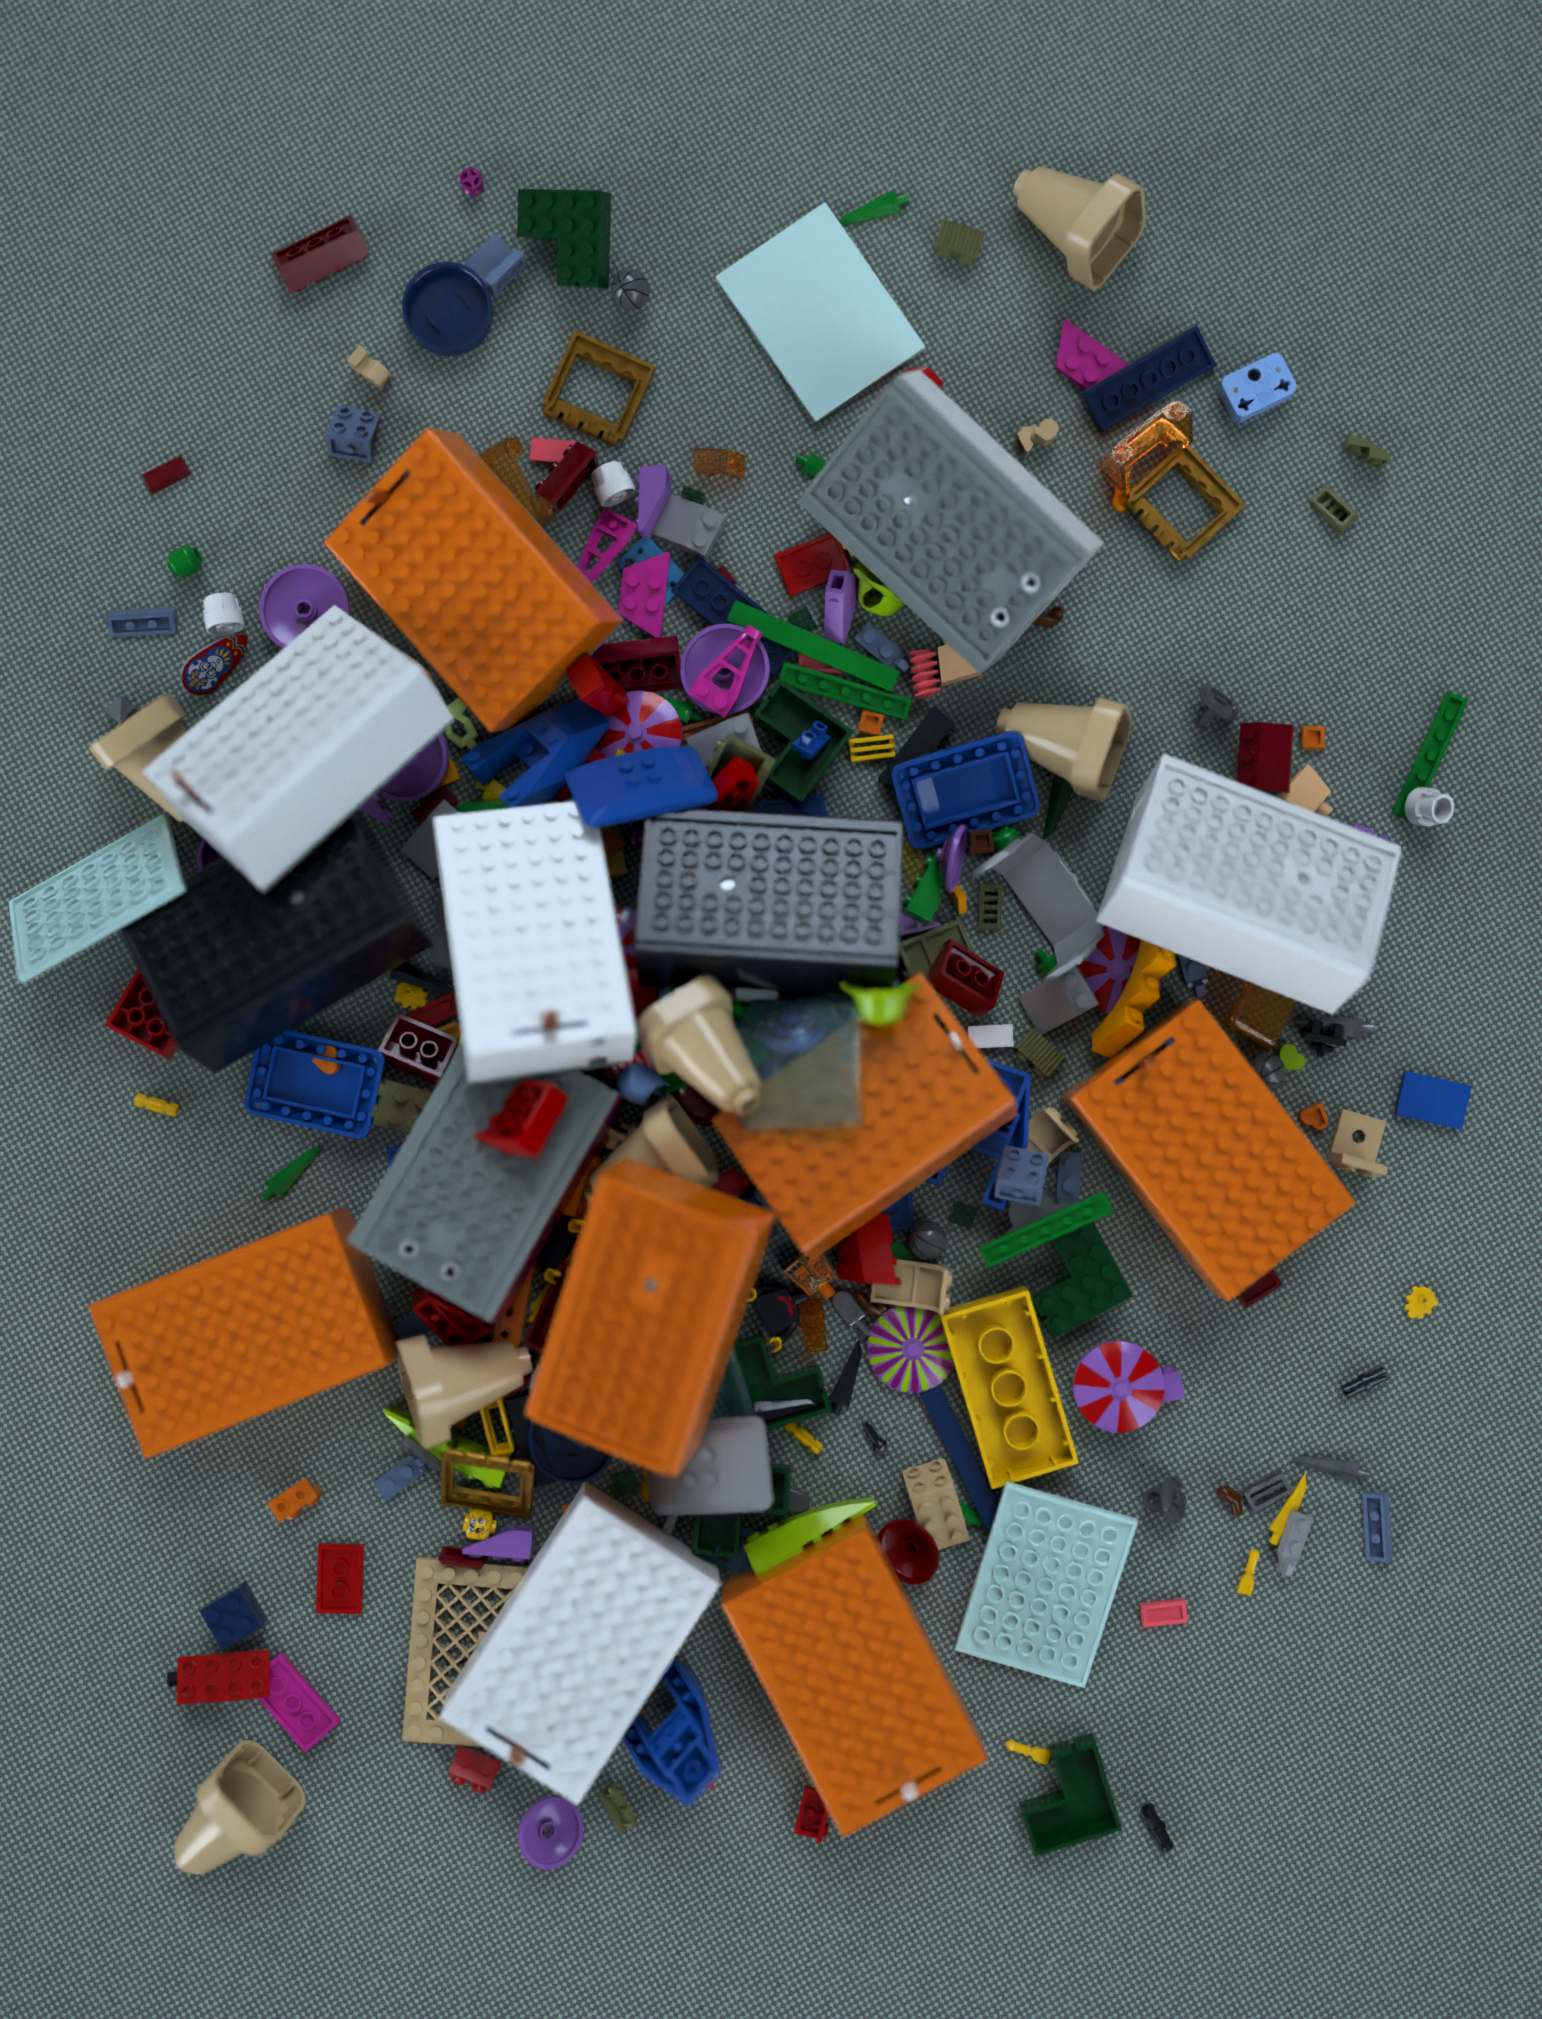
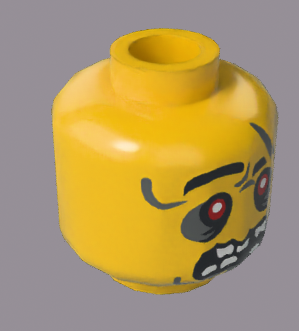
M472 1509L470 1513L465 1515L462 1531L466 1532V1537L469 1539L486 1540L490 1534L495 1533L497 1521L493 1520V1514L490 1511Z

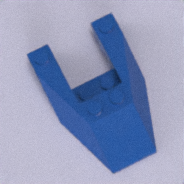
M579 699L535 716L478 744L461 760L469 772L484 786L518 757L530 770L502 792L499 798L507 809L543 805L567 785L565 780L566 772L584 764L611 723L595 708Z
M988 1059L987 1062L1016 1100L1018 1115L973 1146L971 1150L998 1160L982 1199V1204L1004 1212L1009 1200L994 1197L996 1180L1004 1147L1007 1145L1022 1149L1028 1148L1031 1075ZM950 1164L925 1182L941 1187Z
M674 1658L661 1678L678 1706L655 1732L648 1720L637 1714L621 1739L641 1774L690 1807L721 1772V1766L701 1681L690 1666Z

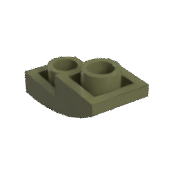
M1349 435L1343 441L1341 451H1347L1348 454L1353 456L1363 454L1362 463L1369 464L1368 466L1371 468L1384 467L1391 460V455L1363 438Z

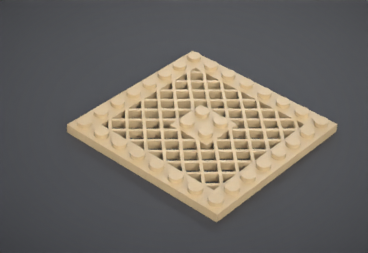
M417 1558L402 1741L485 1747L442 1720L432 1706L439 1700L444 1704V1696L453 1683L446 1673L453 1667L458 1673L461 1671L462 1668L458 1662L465 1656L469 1659L471 1656L470 1652L476 1648L490 1627L484 1619L491 1613L495 1617L499 1612L496 1608L507 1601L529 1565L485 1562L481 1569L441 1564L438 1558ZM438 1583L445 1584L438 1590ZM455 1585H465L467 1587L460 1592ZM447 1587L456 1595L449 1602L441 1594ZM478 1587H490L484 1593L478 1589ZM499 1588L512 1590L506 1595H504V1593ZM469 1589H472L478 1596L471 1604L463 1596ZM493 1590L501 1598L495 1605H492L486 1598ZM438 1599L443 1604V1607L436 1613ZM458 1599L466 1607L459 1615L451 1606ZM480 1601L489 1609L482 1616L474 1609V1606ZM446 1609L454 1617L447 1625L439 1617ZM468 1611L476 1618V1621L470 1626L461 1618ZM436 1621L442 1629L434 1635ZM456 1622L464 1629L458 1637L449 1629ZM480 1623L485 1630H480L477 1637L472 1629ZM444 1632L452 1640L445 1648L437 1639ZM466 1634L475 1642L468 1649L460 1642V1639ZM433 1645H435V1646L439 1649V1651H440V1652H439L436 1656H434V1657H433ZM454 1645L462 1652L456 1659L448 1652ZM442 1655L450 1662V1665L444 1670L435 1662ZM433 1667L438 1675L431 1680V1670ZM440 1678L448 1685L442 1693L434 1685ZM431 1690L435 1694L436 1698L429 1703V1695Z

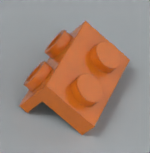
M304 1478L268 1502V1506L279 1522L287 1517L291 1520L301 1513L300 1508L305 1505L309 1508L320 1500L318 1496L323 1492V1489L319 1484L312 1487L308 1479Z

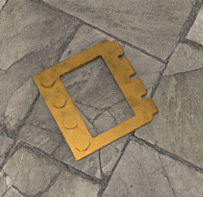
M574 330L542 402L543 406H545L543 415L558 421L561 414H563L561 423L576 430L583 423L581 432L596 439L599 438L602 432L604 434L601 441L617 447L619 440L624 442L656 371V366ZM577 357L635 383L618 424L559 398Z
M1186 441L1182 442L1127 493L1126 497L1128 500L1123 504L1133 515L1139 511L1142 513L1137 520L1149 532L1154 527L1157 529L1153 536L1164 548L1169 543L1172 545L1168 552L1177 562L1183 558L1188 560L1246 506ZM1174 466L1219 512V515L1189 543L1143 496Z
M448 1448L447 1451H443L441 1458V1504L466 1509L486 1510L496 1514L530 1519L535 1466L530 1465V1461L514 1459L513 1462H510V1458L491 1455L490 1458H487V1454L468 1451V1454H464V1450ZM455 1463L521 1474L520 1496L454 1485Z

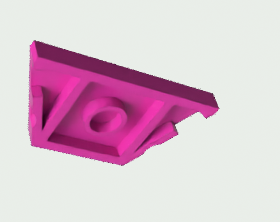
M1067 319L1063 321L1055 370L1084 391L1129 365Z
M665 552L623 568L618 613L655 638H660L662 635L671 558L670 552Z

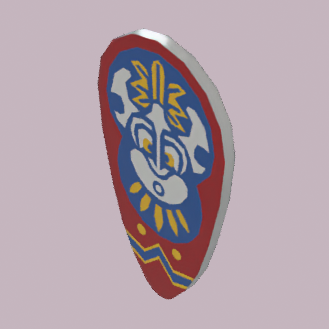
M243 633L224 636L189 657L183 664L180 672L181 683L184 688L195 695L209 694L217 689L241 659L246 649L247 636Z

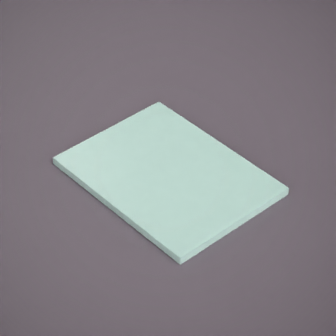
M825 202L715 276L718 284L815 424L925 350L926 346Z
M165 814L156 817L9 901L17 978L22 984L186 891L170 822Z
M1005 1481L955 1641L954 1650L1085 1688L1138 1524L1137 1518Z

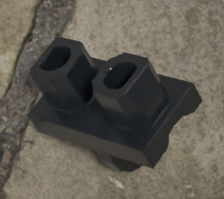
M1310 1019L1306 1030L1302 1029L1301 1036L1305 1037V1040L1318 1042V1044L1310 1043V1049L1316 1050L1317 1057L1323 1058L1325 1052H1333L1334 1047L1327 1044L1346 1047L1347 1040L1344 1038V1026L1342 1024L1330 1023L1327 1034L1322 1033L1324 1022Z

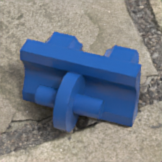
M819 721L814 722L809 730H805L801 737L792 743L791 749L799 751L801 758L811 761L815 759L818 752L830 742L831 737L826 734L828 727Z

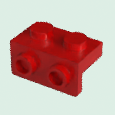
M459 1745L449 1769L448 1777H451L450 1781L455 1784H469L472 1786V1790L484 1794L485 1791L490 1792L501 1761Z
M804 1786L794 1833L816 1838V1843L821 1844L822 1838L827 1837L829 1823L826 1821L828 1814H831L815 1787Z

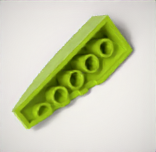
M389 1405L385 1409L384 1414L405 1435L421 1446L411 1414ZM451 1431V1441L425 1449L439 1460L442 1458L443 1451H447L448 1448L464 1450V1454H468V1451L487 1454V1458L491 1457L490 1448ZM455 1463V1469L461 1471L464 1477L482 1480L483 1484L490 1488H500L507 1474L506 1471Z
M874 1498L851 1499L822 1505L793 1515L780 1522L777 1520L772 1521L765 1526V1530L759 1533L754 1531L745 1537L746 1540L743 1541V1546L756 1576L804 1551L802 1547L806 1543L813 1542L815 1544L822 1540V1537L825 1535L824 1532L827 1530L835 1532L845 1524V1519L848 1518L849 1521H853L876 1507Z

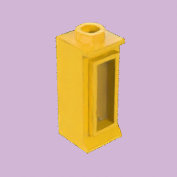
M501 1397L480 1409L491 1455L508 1457L512 1455L511 1452H514L516 1445L511 1434L504 1398ZM496 1407L500 1409L508 1440L497 1443L489 1409Z

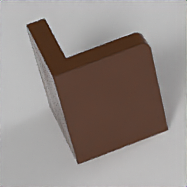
M992 829L968 832L970 851L966 852L967 857L988 855L995 851Z

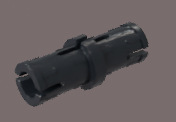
M1380 1367L1366 1375H1358L1357 1379L1341 1385V1389L1344 1390L1343 1394L1349 1399L1363 1391H1371V1387L1388 1381L1389 1377L1385 1376L1387 1374L1383 1367Z
M1153 1803L1141 1807L1140 1811L1148 1823V1830L1156 1839L1161 1852H1165V1850L1168 1852L1173 1849L1174 1844L1165 1829L1166 1824L1158 1816Z

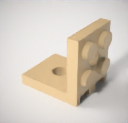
M1340 1109L1326 1160L1335 1162V1167L1354 1172L1357 1169L1358 1174L1377 1178L1378 1174L1386 1176L1388 1167L1375 1163L1386 1121L1346 1109ZM1356 1130L1361 1131L1363 1134V1139L1359 1143L1354 1142L1352 1139V1134Z

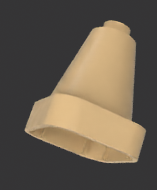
M1039 166L1033 171L1024 170L1017 178L1013 188L1014 195L1018 197V208L1066 256L1069 276L1091 290H1097L1104 284L1137 243L1145 226L1144 189L1119 173L1113 175L1103 184Z
M168 693L144 707L97 740L88 749L105 771L112 767L116 768L177 821L181 822L183 819L142 772L187 733L181 720L187 714L172 694Z
M1102 697L1098 698L1094 706L1018 702L1012 710L1007 708L1001 710L996 724V734L1008 731L1018 732L1024 739L1029 760L1070 782L1076 795L1103 803L1110 792L1132 727V716L1127 704Z
M704 975L693 980L652 1005L641 1016L638 1022L641 1050L659 1074L677 1073L726 1112L736 1110L738 1114L742 1115L751 1111L760 1102L761 1096L758 1091L761 1087V1081L734 1025L731 997L713 975Z
M667 1092L644 1107L643 1122L589 1177L591 1187L586 1189L584 1194L590 1204L600 1172L625 1157L632 1158L707 1188L718 1181V1160L709 1143L672 1094Z
M424 1334L395 1342L403 1392L423 1449L451 1441L450 1426L523 1385V1375L533 1372L527 1348L524 1346L515 1349L511 1341L429 1347Z
M251 1740L241 1741L221 1760L197 1790L198 1804L175 1841V1862L178 1868L185 1873L202 1875L242 1853L250 1856H261L283 1836L304 1808L305 1794L301 1785L260 1744Z

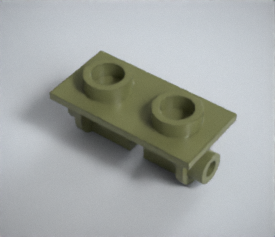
M614 1780L611 1781L597 1795L619 1833L622 1834L628 1827L632 1829L637 1826L638 1818L634 1816L622 1796L620 1787L615 1784Z

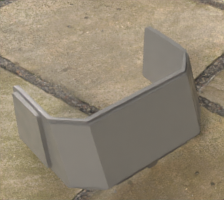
M1033 833L1026 835L1021 840L1019 838L972 871L974 873L971 876L973 879L989 868L1003 875L1051 942L1058 964L1044 977L1045 980L1049 979L1052 981L1084 961L1096 948V944L1103 938L1102 924L1096 922L1098 912L1093 907L1094 903L1079 884L1078 880L1080 878L1076 873L1072 874L1056 850L1053 851L1046 841Z

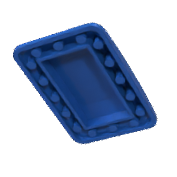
M1008 731L902 762L896 765L891 773L909 841L917 849L945 843L947 837L961 825L967 826L968 832L993 829L1031 818L1040 810V802L1024 739L1016 731Z
M691 746L659 747L608 757L570 769L565 774L566 783L582 821L591 828L714 803L718 798L717 790L697 750Z
M288 1030L255 1050L244 1107L252 1115L352 1138H365L372 1129L373 1117H370L373 1106L377 1105V1093L382 1081L385 1056L377 1049ZM325 1045H332L338 1050L337 1055L339 1058L333 1059L317 1054L326 1052L327 1048ZM316 1058L339 1063L340 1070L336 1074H326L312 1060Z

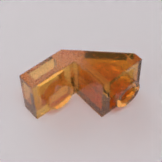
M696 448L694 449L693 471L709 477L722 473L739 480L744 478L746 456L729 449Z
M822 1298L810 1299L800 1304L805 1353L828 1351Z

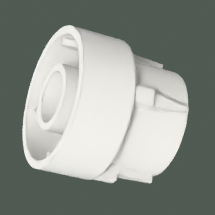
M620 461L608 462L592 472L593 477L591 479L595 486L594 490L602 507L619 504L636 492L630 476L626 470L624 471Z
M215 593L203 600L204 623L208 634L229 635L245 628L243 614L234 594Z
M1418 787L1411 791L1406 799V817L1412 824L1420 826L1448 823L1454 812V799L1447 794H1441L1437 789Z

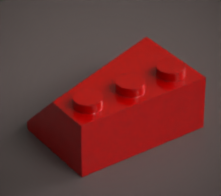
M137 968L104 1026L171 1060L178 1048L177 1043L173 1040L141 972Z
M522 1080L504 1101V1109L497 1115L493 1114L488 1120L491 1122L484 1133L479 1131L475 1138L506 1154L537 1158L570 1098L553 1083Z
M879 1213L837 1243L838 1279L867 1284L900 1285L899 1277H895L893 1266L897 1265L896 1256H892L890 1248L893 1238L889 1214Z

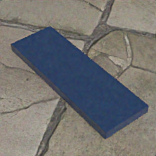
M1195 325L1080 394L1101 434L1217 365L1198 326Z
M700 556L671 589L674 595L712 626L730 624L727 622V618L735 600L767 613ZM761 637L760 641L765 647L770 661V675L775 677L782 668L784 661L787 662L795 651Z

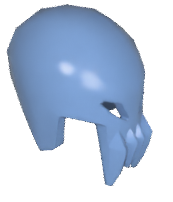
M633 1063L624 1067L618 1073L615 1081L617 1093H619L622 1099L644 1107L647 1106L646 1101L651 1093L662 1096L663 1094L658 1089H662L661 1086L663 1085L670 1086L661 1075L640 1063Z

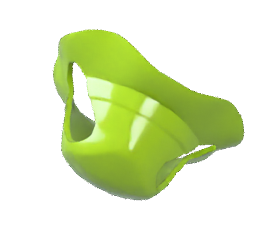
M862 562L853 568V571L859 577L858 601L865 610L879 616L888 617L906 605L888 587L876 584L880 579ZM874 587L882 592L883 596L880 598L870 597L869 591Z
M919 981L917 984L903 983L891 990L869 991L856 984L846 985L842 983L840 986L853 995L858 1013L864 1022L876 1026H885L898 1022L901 1019L909 995L921 983Z

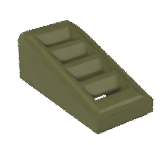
M1327 485L1309 500L1310 504L1340 535L1357 520L1358 513ZM1327 495L1329 499L1320 504L1319 502ZM1333 502L1335 505L1327 510L1326 508ZM1338 509H1340L1341 512L1337 516H1334L1333 514ZM1344 516L1347 517L1343 522H1340Z
M980 884L978 886V930H1001L1002 884ZM996 892V896H984V893ZM984 901H996V905H984ZM984 910H996V914H984ZM983 919H996V923H983Z

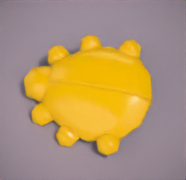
M402 982L396 989L394 1001L403 1003V1008L411 1006V1009L415 1010L417 1006H425L426 1000L424 998L428 996V993L423 992L422 989L424 988Z
M1413 1286L1411 1295L1406 1296L1409 1304L1405 1305V1309L1409 1310L1408 1315L1410 1318L1418 1316L1419 1319H1423L1425 1313L1428 1315L1432 1313L1431 1309L1433 1306L1438 1305V1301L1431 1289Z

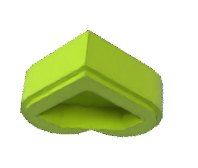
M1284 1044L1279 1048L1278 1057L1283 1061L1286 1070H1300L1305 1066V1057L1297 1052L1294 1045Z

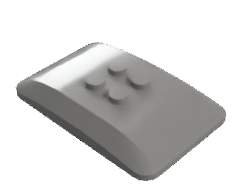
M759 1416L709 1419L699 1450L677 1476L667 1473L661 1474L647 1468L649 1499L652 1511L657 1515H695L753 1512L770 1508L773 1503L766 1425L763 1419Z

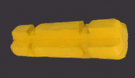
M138 1093L134 1099L135 1106L141 1108L146 1106L148 1110L162 1114L166 1112V1115L174 1117L179 1111L178 1104L173 1102L168 1104V1101L152 1096L147 1098L145 1094Z
M797 1422L784 1425V1429L789 1433L792 1432V1436L805 1447L808 1446L813 1454L816 1455L821 1451L823 1445L817 1439L814 1440L813 1436L801 1425L798 1426Z

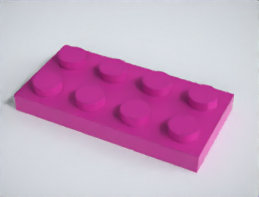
M280 1652L270 1661V1696L258 1699L306 1753L333 1729L341 1719L283 1652Z

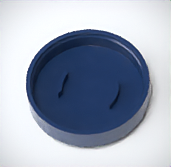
M438 262L421 269L409 281L402 299L404 321L412 337L421 347L436 355L458 356L470 352L483 342L492 326L494 308L485 282L471 268L459 263Z
M533 1418L530 1420L527 1430L529 1454L541 1472L558 1482L578 1484L590 1481L603 1473L615 1457V1454L589 1443L584 1449L566 1439V1434L541 1424L550 1461V1469L533 1439V1430L536 1422L533 1421Z

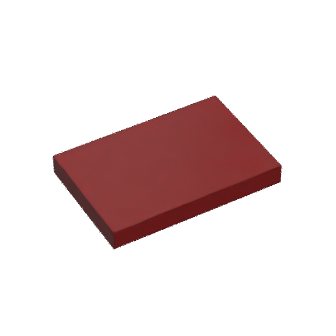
M831 533L774 554L790 598L828 583L831 570L852 573L841 542Z
M318 1544L316 1613L362 1614L365 1544Z

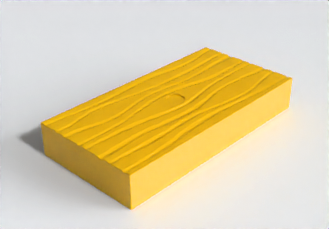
M1026 1286L1010 1289L950 1307L949 1310H944V1315L939 1316L991 1488L995 1489L1004 1486L1005 1481L1015 1483L1078 1464L1079 1461L1035 1310Z

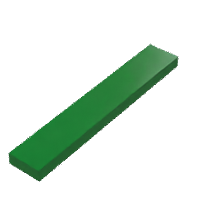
M785 661L779 680H783L795 689L903 721L907 720L913 700Z
M1449 691L1445 693L1391 811L1392 814L1409 821L1405 814L1406 799L1411 791L1418 787L1429 788L1468 703L1467 699Z
M1104 1190L980 1245L978 1248L987 1268H990L1114 1213V1209Z

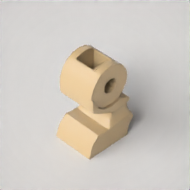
M360 344L347 359L352 369L357 373H361L365 379H368L380 390L389 378L392 377V374L379 361L370 359L368 352Z
M1045 419L1039 427L1036 424L1028 427L1023 426L1021 431L1016 434L1014 440L1024 459L1032 449L1033 443L1031 439L1043 447L1054 441L1059 429L1056 421Z

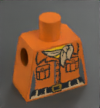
M803 1253L783 1268L785 1274L809 1296L818 1290L822 1297L827 1300L835 1293V1290L829 1284V1281L835 1275L824 1254H821L812 1261Z

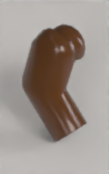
M1055 606L1046 615L1040 614L1032 624L1052 628L1063 619L1064 609L1060 606Z
M863 1291L854 1298L866 1313L880 1317L883 1315L882 1313L887 1311L888 1307L884 1303H877L875 1305L870 1302Z

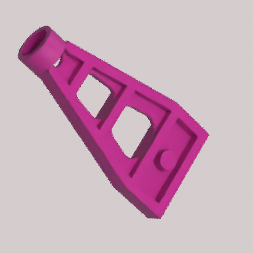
M606 507L592 529L577 566L591 583L624 548L638 526L633 521ZM607 534L613 538V543L605 552L600 553L597 551V546L601 537ZM596 556L599 558V561L589 572L586 571L591 557Z
M748 624L743 634L699 674L688 694L726 719L739 699L755 649L763 634ZM747 636L751 637L754 640L752 642H749L747 640ZM737 649L742 650L746 655L739 669L728 663L729 657ZM723 668L731 670L734 674V680L729 690H723L713 683L714 675Z

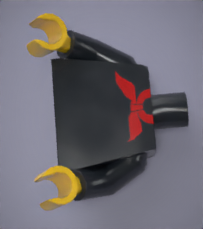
M566 1214L561 1215L536 1260L544 1272L543 1277L546 1282L555 1284L553 1281L554 1275L561 1276V1272L555 1270V1268L559 1269L562 1261L571 1253L578 1235L582 1232L580 1231L579 1224L584 1225V1220H577L573 1216Z
M764 1281L753 1286L748 1302L753 1301L772 1338L765 1342L766 1346L771 1342L775 1345L771 1353L780 1350L782 1344L792 1336L801 1316L797 1306L808 1301V1298L803 1289L790 1294L787 1286H782L776 1282Z

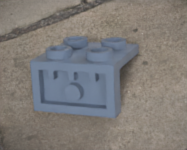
M496 233L464 262L465 266L471 268L483 279L488 290L494 296L527 266L524 255L518 249L513 251Z
M337 406L325 434L328 456L372 463L374 458L372 439L381 418L380 413L347 406Z
M1006 1145L996 1180L994 1197L1040 1206L1050 1155Z

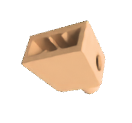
M943 639L944 645L936 649L940 687L981 675Z
M1309 764L1303 766L1290 780V793H1279L1276 798L1309 811H1316L1325 817L1333 810L1324 801L1331 793L1330 789Z

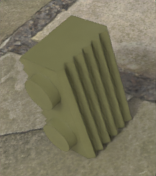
M942 219L933 252H936L939 257L944 259L949 257L958 259V262L963 265H975L985 232Z
M1030 1028L1013 1047L1016 1050V1057L1023 1063L1027 1060L1033 1066L1031 1070L1040 1078L1042 1076L1049 1078L1066 1059L1035 1028Z

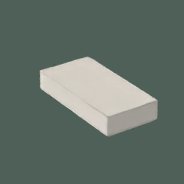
M1013 1024L967 1026L968 1037L977 1048L1014 1046Z

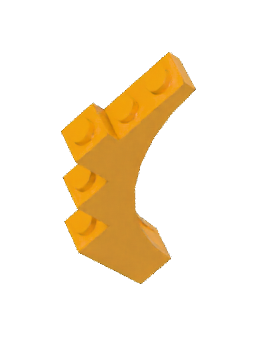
M1141 939L1134 968L1122 995L1104 1021L1091 1033L1092 1051L1111 1059L1144 1031L1143 1012L1160 998L1159 980L1176 966L1175 952Z

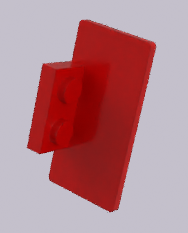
M269 1650L178 1657V1705L251 1700L270 1696Z

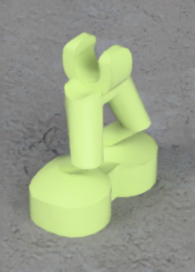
M458 697L447 708L454 719L464 724L467 735L464 737L457 735L453 732L451 726L444 732L446 738L460 747V749L468 746L472 750L478 745L474 740L478 737V733L471 719L463 715L467 706Z

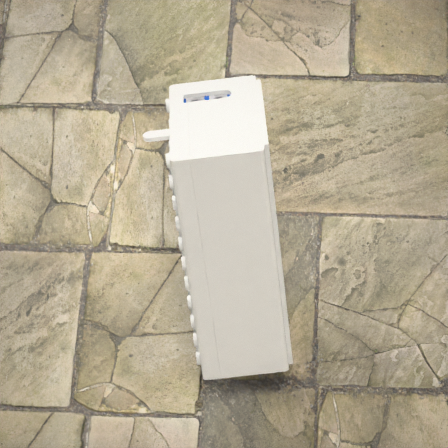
M1163 753L1136 796L1096 922L1333 1014L1368 979L1370 969L1373 966L1401 854V846Z

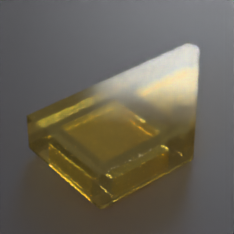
M909 843L901 847V863L911 887H913L924 866L925 858L921 849H917Z

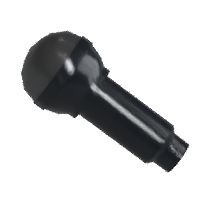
M868 1421L865 1422L862 1426L872 1441L874 1452L877 1454L884 1453L888 1448L887 1441L878 1436Z

